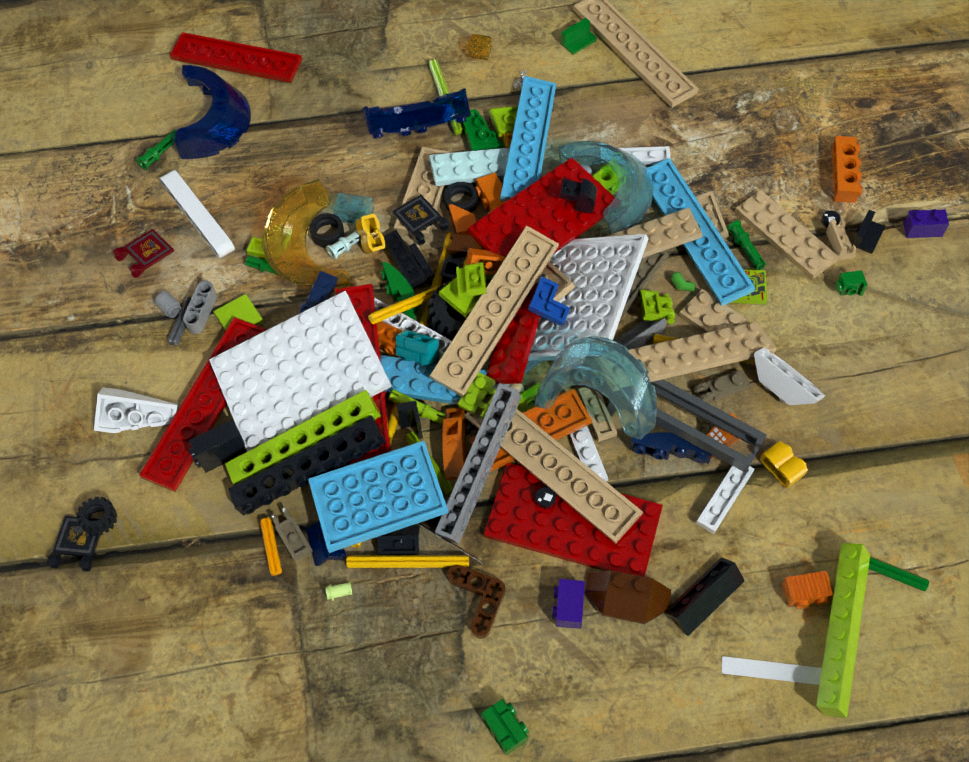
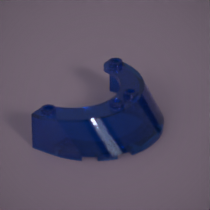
M183 65L182 75L187 79L188 85H203L204 95H212V104L207 114L198 122L178 129L174 142L181 159H198L220 154L219 151L227 147L230 149L237 144L242 134L247 132L251 122L250 105L242 92L213 71L200 66Z
M465 88L459 92L440 96L433 100V103L427 100L410 105L386 108L384 111L379 106L371 108L365 106L362 109L369 135L373 139L401 134L404 137L412 135L411 132L418 131V134L428 132L427 129L453 122H466V118L471 116Z

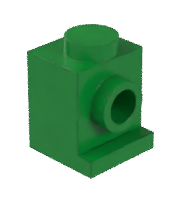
M862 270L840 273L835 283L836 291L840 293V296L854 295L856 293H859V296H863L868 286Z

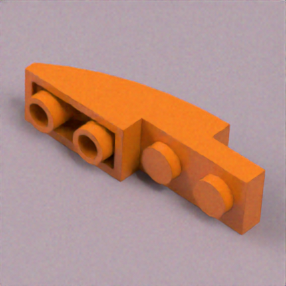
M461 407L446 409V419H443L442 444L445 480L458 479L467 457V445L465 443L466 418L464 416L467 411Z

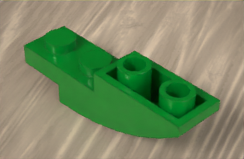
M382 262L383 281L387 280L385 288L387 295L392 296L393 302H400L415 296V292L406 278L392 265ZM419 306L402 313L416 321L414 312L419 311Z

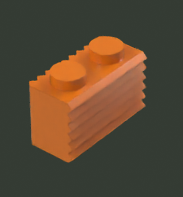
M826 570L786 577L782 583L788 606H796V609L806 608L812 603H817L818 606L830 603L834 595Z

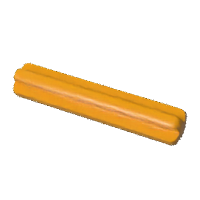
M267 517L261 519L260 524L269 570L272 576H276L282 573L272 521Z

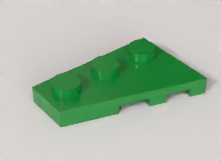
M476 109L460 111L459 116L470 151L505 147L504 143L496 138V133L488 128L487 122Z

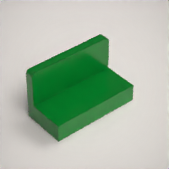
M587 18L561 32V45L572 55L597 41V37L590 32V21Z

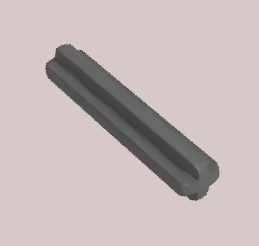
M191 297L186 298L168 338L170 345L177 346L186 328L183 316Z

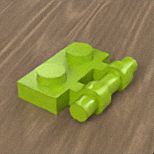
M640 290L639 299L643 320L661 321L664 317L668 324L675 322L674 318L676 315L672 309L673 301L668 294H664L661 297L658 291Z
M478 372L464 397L462 396L458 402V406L473 415H476L480 409L482 410L480 418L484 419L496 391L493 388L496 384L495 380ZM488 395L492 396L488 403H483Z

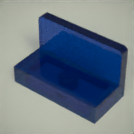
M320 520L307 529L315 566H321L327 560H343L346 557L344 548L331 553L328 552Z

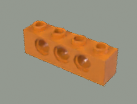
M835 136L832 145L834 202L856 203L858 196L862 194V185H860L862 173L859 171L861 159L858 158L860 145L857 144V137Z

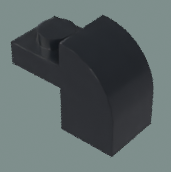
M582 178L581 183L563 179L559 198L576 201V211L592 214L595 207L597 188L591 181Z
M450 253L449 258L445 257L440 273L441 277L454 280L457 277L456 267H459V269L463 267L467 253Z

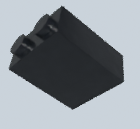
M233 419L189 440L191 448L188 450L197 467H202L205 473L247 452L244 440Z

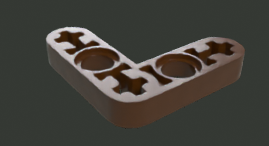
M454 565L448 570L449 582L453 586L482 596L472 621L471 630L476 638H486L490 634L505 596V584L497 578L460 565ZM457 572H460L461 577H458L457 580H455L454 575L452 574H457ZM480 578L482 585L477 588L473 587L471 580ZM497 585L500 591L496 592L494 600L491 598L493 595V589L491 588H495ZM485 604H492L495 608L490 614H486L482 609ZM483 617L484 619H486L484 623V628L486 630H482L480 633L478 632L476 626L481 625Z

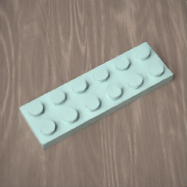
M510 148L429 155L435 186L451 185L456 182L473 183L476 182V179L492 173H496L499 180H504Z

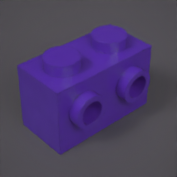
M946 209L913 210L908 212L903 226L906 238L943 237L949 226Z
M559 579V586H554V599H558L557 606H553L552 619H556V627L581 629L585 581Z

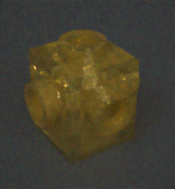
M472 34L471 39L467 41L466 49L469 50V57L488 60L492 49L491 37Z

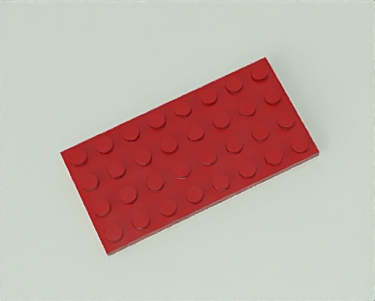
M571 157L469 226L467 232L485 250L507 257L525 227L528 226L558 243L559 246L555 251L556 253L619 208L621 202ZM582 178L596 186L597 194L592 214L576 211V201L559 198L563 179L581 183Z
M507 463L484 531L485 538L602 571L612 570L645 577L663 507L662 504L622 494L643 511V514L615 544L557 495L556 502L551 508L544 509L539 507L536 503V493L540 488L547 486L524 467Z

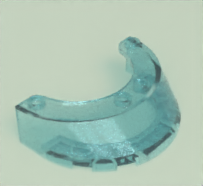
M577 141L558 147L561 164L572 158H577L581 164L588 166L605 162L617 174L619 180L618 193L613 202L604 210V218L608 223L609 235L634 227L643 219V215L652 203L653 182L647 167L642 161L627 151L597 141Z
M591 336L574 340L558 353L538 389L535 406L549 409L554 405L559 393L566 387L572 385L589 386L603 393L613 403L620 416L623 431L628 436L641 440L655 427L657 395L655 386L651 384L647 375L649 372L640 359L637 360L630 354L628 348L608 338Z

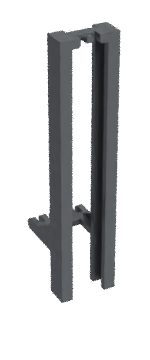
M589 371L583 377V385L610 399L607 408L610 416H613L617 410L627 408L745 473L767 435L664 379L640 385L754 446L752 454L749 453L746 457L628 393L631 387L613 391L606 380Z

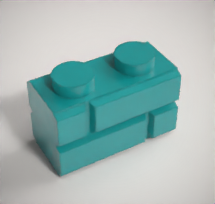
M404 330L397 334L396 355L403 357L405 361H416L421 366H429L438 359V339L410 330Z

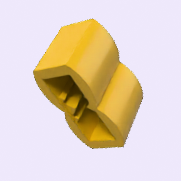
M375 214L366 215L356 220V230L361 236V245L366 254L385 248V240L379 231L380 225Z
M782 441L777 442L765 451L759 459L764 467L787 489L805 476L808 471L804 460L796 457L791 447Z

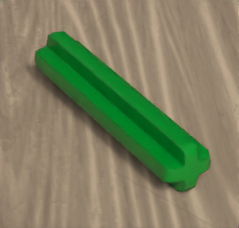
M870 557L869 570L919 590H927L929 586L928 579Z

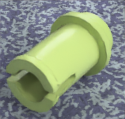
M350 582L334 586L329 584V587H325L327 600L332 599L334 601V598L352 595Z

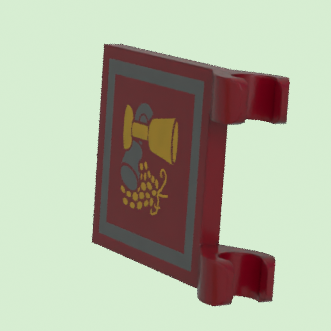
M154 229L128 245L113 250L117 261H122L129 254L138 263L130 267L134 278L140 277L147 268L174 252V249Z

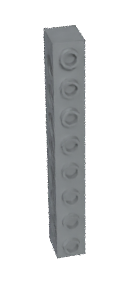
M499 383L446 505L449 513L442 515L435 530V533L440 537L456 544L460 543L521 400V395L517 389Z

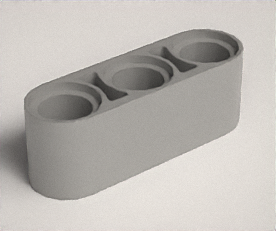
M201 281L197 285L183 316V321L191 334H199L203 331L216 302L217 294L210 281Z

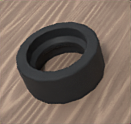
M456 182L448 186L445 191V206L449 211V205L453 204L472 213L478 205L475 187L467 182ZM464 193L469 195L471 200L464 204H457L451 201V198L456 194Z
M320 214L311 221L309 226L311 238L319 247L326 248V246L336 243L338 238L345 235L343 223L335 214ZM325 225L337 227V231L330 236H320L317 234V231Z

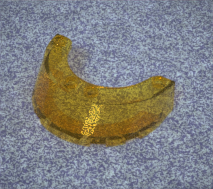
M316 179L288 191L282 196L283 198L276 206L273 205L266 217L268 220L265 229L262 232L263 251L272 269L285 280L301 286L313 287L320 271L338 278L335 288L353 286L351 276L346 270L325 269L324 266L317 265L307 251L306 234L308 227L315 216L329 205L328 190L319 179Z

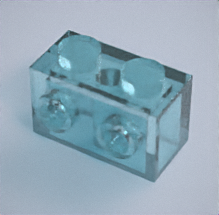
M338 193L333 209L334 214L341 219L342 223H356L357 219L373 214V198Z

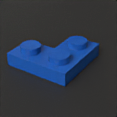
M542 276L527 310L563 326L570 307L553 300L559 284Z

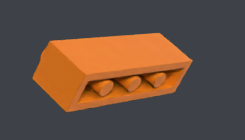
M496 173L476 179L475 189L477 190V197L482 199V205L484 209H488L489 213L505 203V201L500 200L503 184Z

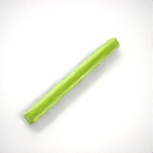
M436 59L430 60L429 66L455 135L462 134L463 128L438 61Z

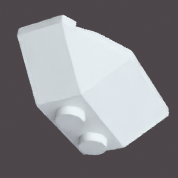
M765 347L754 353L759 381L767 390L775 393L783 403L788 405L814 404L825 397L814 384L781 358L770 353Z

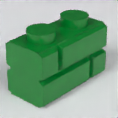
M501 699L492 707L483 711L481 718L504 754L508 755L528 741L527 734L529 730L523 721L518 722L514 715L517 713L510 702L506 704L504 699Z

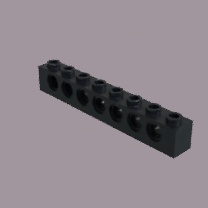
M371 415L229 488L228 490L235 509L243 516L251 514L256 509L271 504L277 498L286 496L291 491L308 485L309 478L341 468L346 463L361 458L365 453L380 448L381 445L387 442L379 424Z

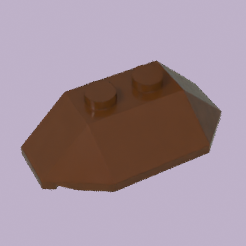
M609 570L588 573L585 595L602 616L646 624L664 614V611L669 608L671 589L652 578Z

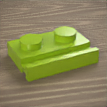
M483 262L465 265V268L460 269L456 267L459 298H462L463 295L470 297L487 293Z

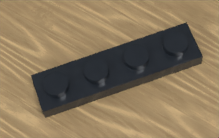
M397 230L383 236L385 247L412 288L428 280Z

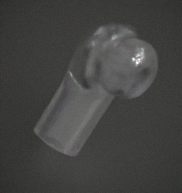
M525 69L519 71L520 77L513 82V87L516 90L522 89L524 76L528 77L527 70Z

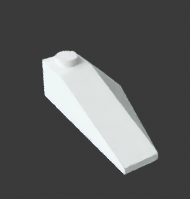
M102 387L97 395L94 431L118 433L124 430H137L149 426L169 425L177 413L178 404L124 390Z

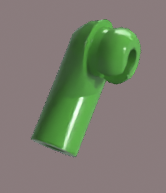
M674 272L671 275V281L676 289L694 292L695 282H686L680 272Z

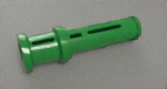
M172 130L153 148H148L145 154L137 157V164L143 170H148L154 161L157 162L162 153L181 139L180 133L177 130Z
M736 220L727 226V230L734 237L735 244L740 245L756 270L763 269L766 266V262L750 241L749 233L745 232L742 228L741 221Z

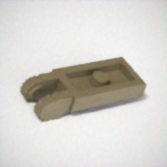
M739 370L698 384L693 390L695 393L708 390L709 392L701 395L699 399L709 402L748 390L750 384L743 371Z
M284 506L281 508V512L287 520L279 523V519L274 513L270 514V517L294 562L313 551L293 516H290Z

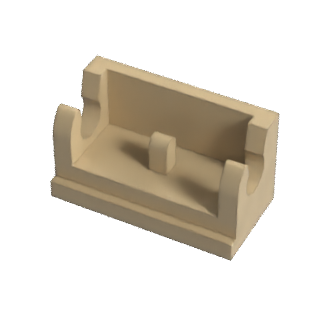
M835 219L830 220L826 231L834 253L839 256L837 261L855 258L856 247L850 243L844 228L846 225L844 219L841 220L839 225H836Z

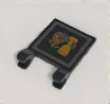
M422 194L392 211L394 216L414 237L418 245L425 243V236L421 231L435 222L442 231L449 228L447 226V219L442 217Z
M65 516L47 563L51 568L56 569L60 566L61 554L82 556L79 567L82 568V571H91L93 556L100 538L99 534L97 533L96 536H92L90 533L88 535L79 525L77 517ZM90 518V519H89V521H97V520H99V519H95V518Z

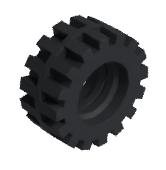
M95 497L94 500L89 498L87 503L85 501L82 503L83 507L79 506V512L76 514L77 521L88 535L91 533L92 536H96L98 533L101 536L103 532L108 533V529H113V523L117 522L115 508L104 497H101V499ZM99 511L105 512L101 519L89 521L94 513Z

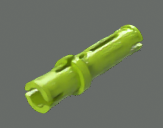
M395 389L392 390L388 399L397 404L415 401V399ZM416 400L421 418L425 419L426 417L439 425L442 424L445 413L432 408L428 403L425 405Z

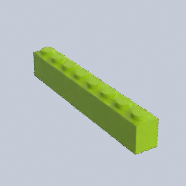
M841 544L816 707L825 716L847 718L870 561V554L863 544Z

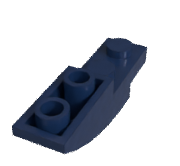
M320 271L306 303H302L298 314L330 299L338 278Z
M671 432L649 433L632 437L629 449L637 454L651 455L659 460H668L669 454H674L678 458H689L697 463L709 464L712 455Z

